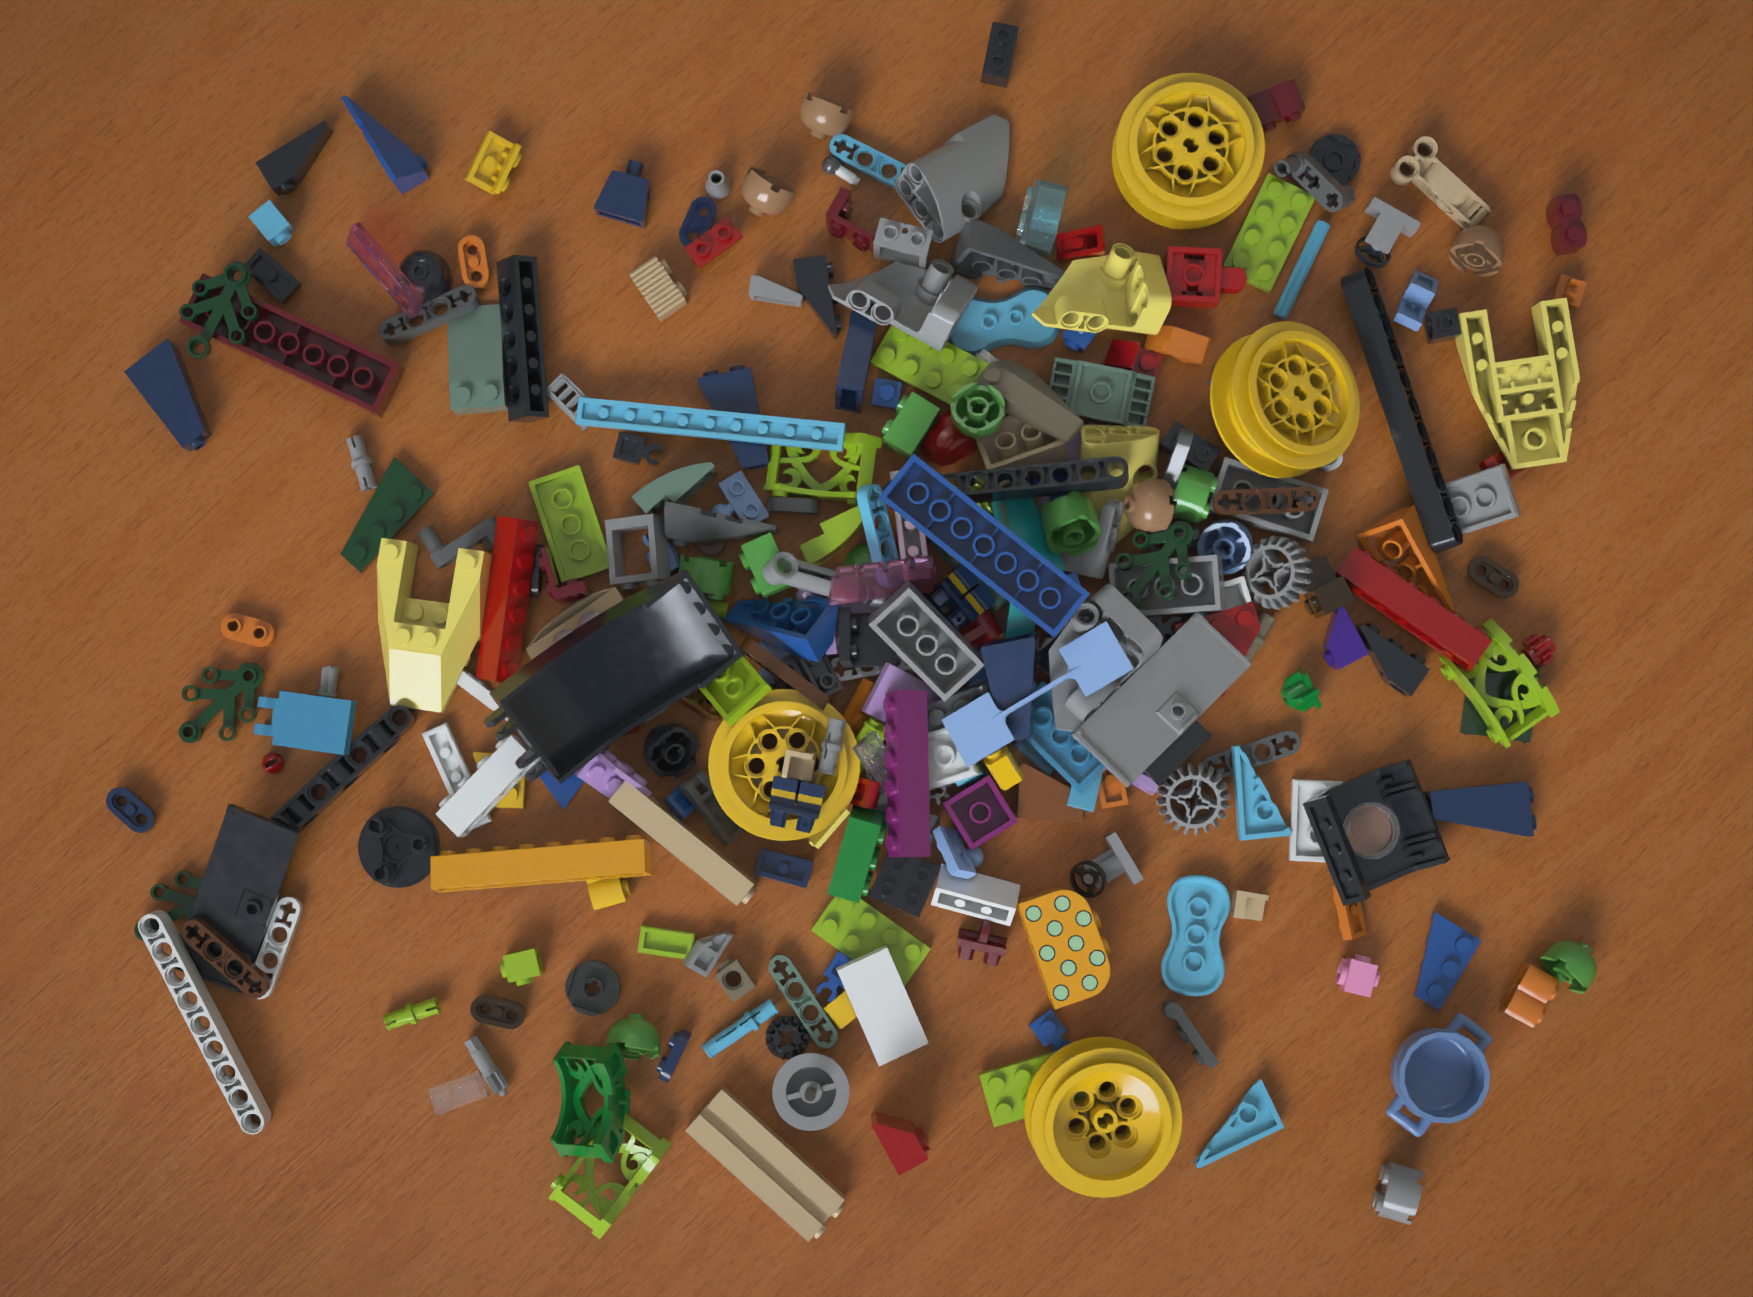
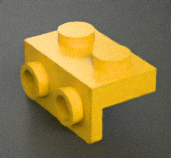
M487 131L464 180L492 195L499 194L500 191L504 192L510 182L508 174L511 168H515L521 159L522 154L519 151L522 146L518 143L513 144L497 134Z

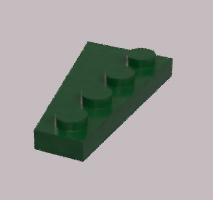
M394 457L340 554L360 573H363L378 557L381 538L394 539L435 496V493Z

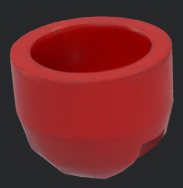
M268 753L263 757L261 765L266 773L278 774L284 769L285 760L278 753ZM274 759L278 760L279 763L267 768L266 763Z

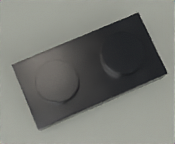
M261 248L245 263L251 271V276L284 305L302 286L297 279Z

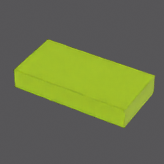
M641 925L637 952L685 959L694 946L696 933Z

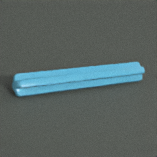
M1318 220L1315 223L1273 311L1276 317L1281 319L1288 317L1330 228L1327 222Z

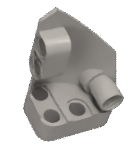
M934 259L928 269L895 261L866 277L842 284H829L828 289L832 298L877 324H891L941 352L979 286L958 274L954 279L951 278L954 271L953 267L942 259Z
M1106 584L1079 607L1049 649L1050 681H1055L1068 671V665L1059 649L1105 621L1108 622L1134 669L1085 697L1077 681L1072 678L1053 687L1051 693L1056 730L1074 732L1120 688L1121 683L1156 653L1161 646L1163 637L1160 631L1111 584ZM1088 616L1092 621L1084 623L1080 621L1079 617Z

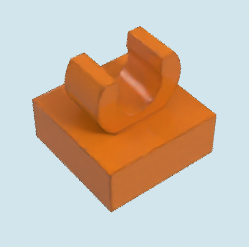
M1561 274L1558 276L1551 300L1567 297L1568 307L1577 309L1580 306L1587 282Z

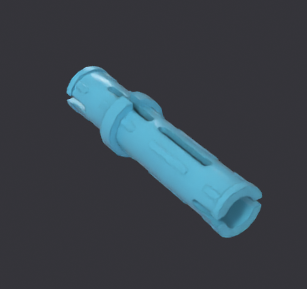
M768 998L767 1001L751 1012L747 1010L743 1013L744 1016L705 1043H702V1047L712 1059L750 1031L760 1029L759 1025L775 1014H778L779 1010L774 1002Z

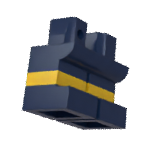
M963 564L955 566L933 587L935 592L928 599L937 610H941L945 605L948 606L952 613L946 619L956 629L972 623L981 613L996 603L982 584L976 585L979 581Z
M774 776L768 809H771L770 825L785 828L787 815L790 813L799 815L796 830L810 833L815 819L819 818L826 786L801 781L797 805L795 806L799 781Z

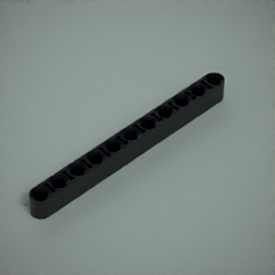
M1369 267L1362 268L1342 277L1341 287L1428 544L1434 553H1439L1463 544V535L1376 278Z

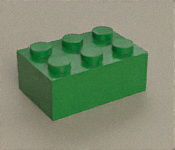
M853 804L827 894L859 903L861 895L867 896L873 873L868 872V870L875 869L880 852V847H877L876 843L882 845L888 824L886 821H883L885 812Z

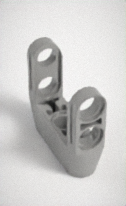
M1049 496L1038 498L1037 509L1040 516L1042 515V506L1049 502ZM1110 498L1102 508L1099 518L1101 537H1098L1097 545L1092 550L1079 556H1069V553L1060 552L1061 555L1059 556L1066 571L1103 579L1114 552L1123 514V501Z

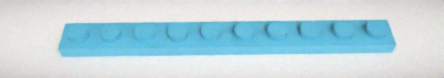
M579 397L575 423L580 426L839 452L844 450L846 424L838 422Z

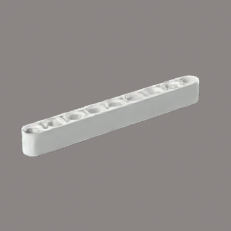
M156 910L144 915L138 922L139 932L235 1118L245 1133L252 1135L259 1133L270 1123L271 1111L170 916L162 910ZM151 918L159 922L158 931L151 927ZM164 942L168 943L171 946V955H168L164 952ZM176 967H180L184 971V979L177 977L175 973ZM189 991L196 994L197 1003H192L189 1000ZM201 1016L209 1019V1028L201 1024ZM214 1040L222 1044V1052L215 1050L213 1047ZM226 1065H230L235 1069V1076H230L226 1072ZM239 1089L246 1091L248 1100H243L239 1097ZM251 1114L259 1116L261 1120L260 1125L252 1122Z

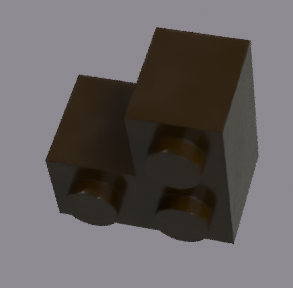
M1325 554L1306 565V568H1311L1313 571L1307 574V579L1312 583L1304 584L1307 593L1303 594L1306 599L1303 603L1310 615L1314 614L1315 618H1319L1355 601L1344 577L1337 578Z

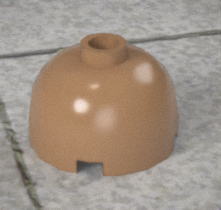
M805 91L800 106V118L803 124L811 129L810 135L825 140L826 135L837 136L842 134L851 123L855 110L851 108L848 109V112H845V105L819 95L818 97L813 96L811 99L812 93Z
M750 166L742 183V195L744 200L750 204L749 210L760 217H763L764 213L778 215L784 212L792 203L796 195L795 190L776 176L772 178L765 174L766 171Z
M1486 225L1469 226L1460 231L1451 244L1449 260L1453 266L1466 273V268L1476 271L1475 276H1492L1499 272L1503 264L1505 244L1500 234Z
M1141 480L1130 488L1124 498L1123 509L1130 524L1139 531L1158 533V531H1165L1168 528L1174 512V505L1169 504V496L1174 495L1170 484L1166 480Z

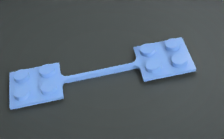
M1107 621L1059 649L1068 665V671L1065 675L1005 711L997 708L991 695L987 692L942 719L967 767L972 766L1014 741L1015 739L1006 724V717L1063 681L1070 678L1075 679L1085 697L1134 669Z

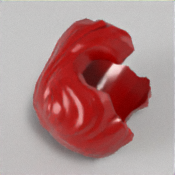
M946 412L926 434L921 447L929 461L933 464L949 466L960 459L972 456L976 450V441L974 438L959 432L951 419V413Z

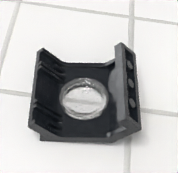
M1410 758L1396 763L1390 762L1321 791L1303 803L1343 906L1367 900L1371 897L1369 891L1418 870L1445 864L1450 860Z

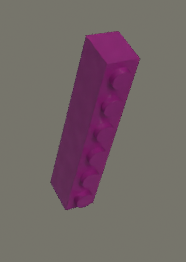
M894 690L885 692L883 709L886 713V725L883 734L886 740L884 764L887 768V780L885 782L887 809L885 811V819L888 823V836L886 838L888 857H929L931 852L927 691Z

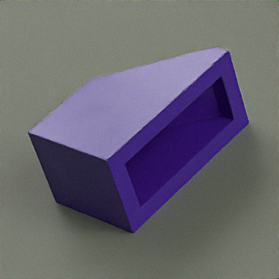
M1344 606L1333 611L1322 646L1325 652L1322 654L1328 666H1333L1335 670H1338L1368 655L1369 652Z

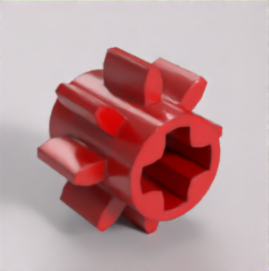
M1532 634L1522 641L1526 647L1521 650V653L1525 654L1533 666L1538 664L1539 667H1545L1555 660L1551 654L1556 651V647L1548 636L1543 634L1539 637L1538 634Z

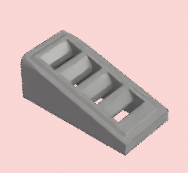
M751 274L749 297L751 300L796 307L803 306V295L759 275Z
M561 373L547 387L548 397L576 423L577 410L573 413L571 409L578 403L579 397H588L564 373ZM566 383L568 387L557 397L555 393ZM574 391L576 395L565 405L563 401ZM578 425L584 432L589 427Z

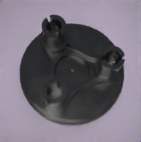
M406 806L389 807L373 815L366 821L358 841L359 858L367 874L374 881L393 888L409 887L428 877L431 873L430 856H439L441 849L439 833L434 823L421 811Z

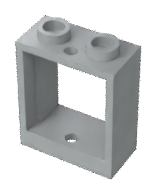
M880 217L873 243V258L892 263L896 261L926 269L932 246L933 231ZM903 228L908 229L907 234L902 233Z
M652 513L605 520L610 585L621 586V590L637 589V584H645V587H650L671 577L664 515ZM648 529L651 573L626 576L622 532Z

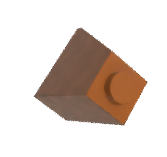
M1019 764L1023 772V780L1017 784L1015 818L1082 823L1083 817L1088 816V811L1066 805L1070 791L1068 786L1027 764Z

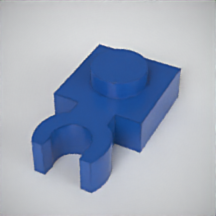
M838 951L823 973L829 977L828 981L820 983L816 990L819 994L823 988H830L832 994L828 998L829 1002L836 998L839 985L844 988L836 968L852 961L841 951Z
M1051 1008L1028 1024L1044 1047L1050 1043L1053 1044L1054 1052L1059 1050L1060 1046L1071 1043L1069 1040L1061 1037L1067 1030Z

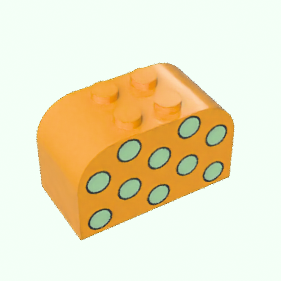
M1053 888L1018 900L1017 908L1052 1007L1058 1009L1100 993L1107 985L1110 977V964L1107 954H1110L1111 951L1106 938L1099 935L1098 928H1101L1102 925L1097 912L1091 911L1089 904L1081 895L1067 888Z

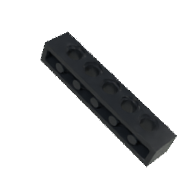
M512 255L496 262L509 422L532 423L549 417L537 257Z

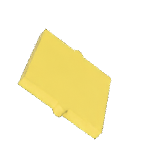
M844 808L826 829L809 836V843L819 849L850 814L848 809Z

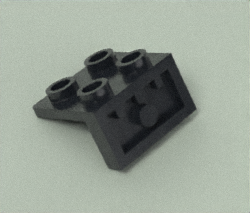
M839 607V662L843 668L884 667L886 662L894 666L897 665V653L869 626L868 617L872 613H853L850 607Z

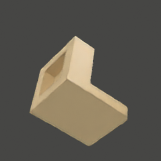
M786 749L781 777L812 782L817 754Z
M1233 889L1229 916L1261 921L1263 919L1265 900L1269 901V895Z

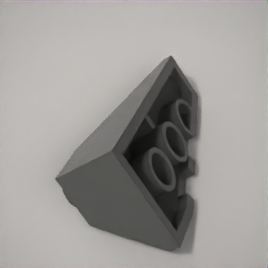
M973 219L961 231L949 262L954 269V274L970 279L981 280V276L996 277L998 283H1006V280H1019L1023 286L1051 290L1065 273L999 228L989 225L984 221Z
M665 501V537L673 540L672 545L688 548V544H710L756 538L770 532L772 535H780L781 529L775 525L744 518L735 520L732 516L718 512L713 513L712 516L707 511L701 510V508Z

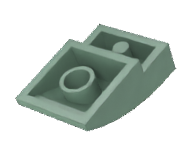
M711 462L682 467L655 479L635 493L632 498L646 514H657L664 508L665 501L682 505L686 503L715 477L718 472Z

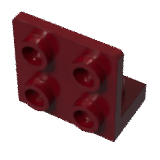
M841 187L826 213L828 232L838 239L842 240L843 237L853 242L852 245L862 252L867 250L873 252L875 235L848 221L853 211V208H851L853 204L851 201V191Z
M546 546L540 548L542 555H538V561L541 570L545 571L549 578V581L545 582L549 597H552L553 600L562 605L583 599L592 594L590 585L585 581H579L578 578L562 582V586L551 550Z

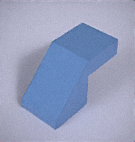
M1414 270L1397 305L1393 321L1418 332L1423 323L1426 309L1436 294L1439 280Z

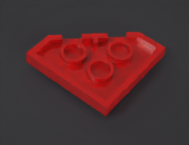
M1253 602L1203 616L1244 657L1261 628ZM1182 622V623L1173 625V626H1174V629H1175V633H1176L1186 622Z

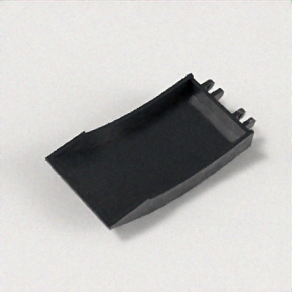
M685 569L610 607L558 640L489 693L499 708L486 717L484 722L490 728L500 723L506 717L508 718V721L496 730L494 736L497 740L502 741L515 731L519 733L529 749L516 760V766L523 769L536 759L539 760L524 775L529 782L537 779L547 771L552 778L562 784L627 732L675 701L698 688L703 689L744 656V654L688 570Z

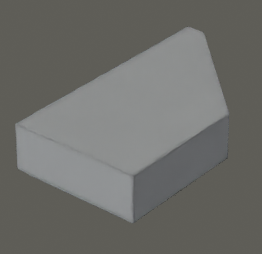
M727 930L698 939L686 956L683 964L707 978L734 935Z

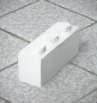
M941 864L931 905L1010 926L1016 910L1021 885L977 873L970 880L951 876L946 865Z

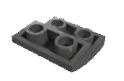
M826 653L819 662L796 657L792 654L779 659L827 696L843 689ZM772 675L778 689H790Z

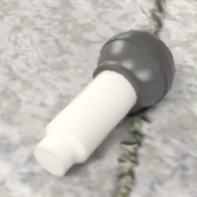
M828 156L823 160L822 169L826 174L837 175L848 183L857 186L860 178L841 166L836 157Z

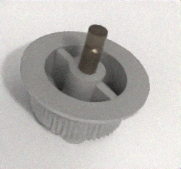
M818 1053L800 1054L789 1059L777 1072L772 1089L773 1102L779 1115L791 1126L805 1131L821 1130L835 1123L844 1113L849 1100L848 1079L843 1069L833 1059Z

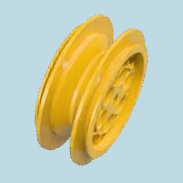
M1179 73L1163 77L1142 89L1132 99L1122 115L1112 145V169L1115 181L1129 205L1153 223L1179 230L1199 229L1213 225L1233 213L1246 199L1256 183L1265 155L1263 128L1255 109L1248 99L1229 83L1214 76L1200 73ZM1191 117L1197 118L1201 126H1191L1188 119ZM1171 126L1176 134L1172 136L1166 135L1162 127ZM1208 136H1218L1221 139V144H1212ZM1166 152L1170 156V161L1163 162L1159 160L1157 153ZM1203 162H1213L1216 166V170H1206L1203 165ZM1178 170H1187L1191 178L1188 180L1181 179L1178 176Z
M1290 321L1266 325L1253 334L1242 337L1232 343L1220 356L1212 374L1210 405L1216 428L1232 454L1248 468L1259 474L1273 478H1292L1302 475L1314 468L1322 467L1336 460L1344 453L1353 440L1360 414L1359 393L1354 374L1346 358L1336 345L1321 332L1310 326Z
M777 689L770 690L733 726L729 725L725 720L721 722L710 747L708 769L714 795L721 808L732 821L756 836L776 841H790L807 838L826 829L839 813L848 807L859 780L860 756L856 739L847 722L842 735L841 746L843 748L842 752L839 751L835 776L820 773L816 770L812 782L801 780L807 783L826 786L819 818L815 819L810 833L796 830L799 815L788 813L785 828L770 825L771 809H768L770 797L764 792V786L767 782L773 781L774 776L781 777L782 772L779 771L781 766L778 764V761L785 757L786 749L817 754V758L820 761L822 755V747L820 746L821 742H824L828 719L834 718L846 721L833 706L828 703L824 710H822L797 690ZM794 733H802L804 735L805 744L803 747L796 749L791 746L790 737ZM774 734L777 737L778 743L774 749H766L763 746L762 740L765 735ZM754 758L762 759L765 764L764 770L759 774H754L749 767L751 760ZM798 796L795 799V806L797 805Z
M1090 1037L1065 1045L1048 1057L1040 1066L1027 1090L1024 1105V1121L1028 1138L1038 1159L1046 1171L1058 1183L1082 1195L1106 1198L1134 1192L1150 1183L1165 1169L1172 1159L1180 1140L1182 1110L1178 1094L1171 1080L1146 1051L1122 1039ZM1103 1082H1111L1108 1090H1099ZM1077 1092H1086L1082 1100H1073ZM1126 1098L1132 1099L1129 1106L1120 1107L1122 1100ZM1072 1119H1081L1076 1127L1068 1126ZM1127 1125L1123 1133H1115L1118 1126ZM1101 1135V1139L1097 1143H1089L1092 1136Z

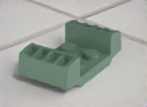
M1055 357L1049 387L1079 417L1121 426H1146L1156 377L1080 360Z

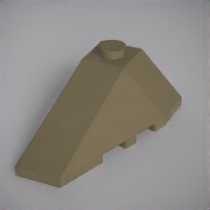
M1011 359L991 362L975 381L978 385L986 387L987 384L991 385L1001 393L1005 401L1006 414L1067 444L1084 424L1083 420L1032 369Z

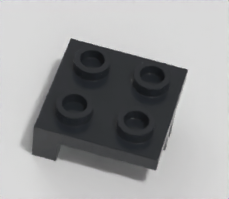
M887 851L869 896L916 917H920L940 866L918 857H888Z

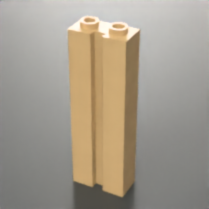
M624 781L608 801L736 906L741 901L746 904L757 891L753 887L757 883L754 879L685 823L680 821L654 798L646 796L628 782Z
M724 1086L687 1126L685 1131L808 1242L813 1236L818 1239L827 1228L824 1222L831 1216L836 1218L845 1208L843 1204L845 1195Z

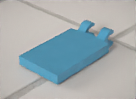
M286 691L279 692V699L259 696L257 707L273 709L271 725L255 723L253 734L273 736L272 745L349 755L357 701Z

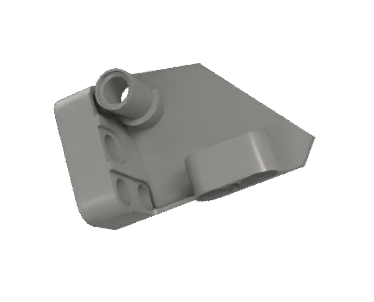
M992 115L954 135L944 146L909 163L895 182L897 193L922 227L933 231L932 239L935 242L942 243L952 236L961 233L971 219L977 220L1003 195L1009 157V121Z

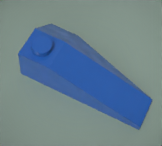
M345 95L341 98L353 119L363 131L365 139L374 150L387 175L402 195L429 179L425 171L429 166L421 154L416 156L411 148Z
M807 596L806 600L794 601L792 597L784 598L783 602H769L768 599L739 600L724 620L727 624L796 657L819 662L833 644L839 604L836 600L818 596Z

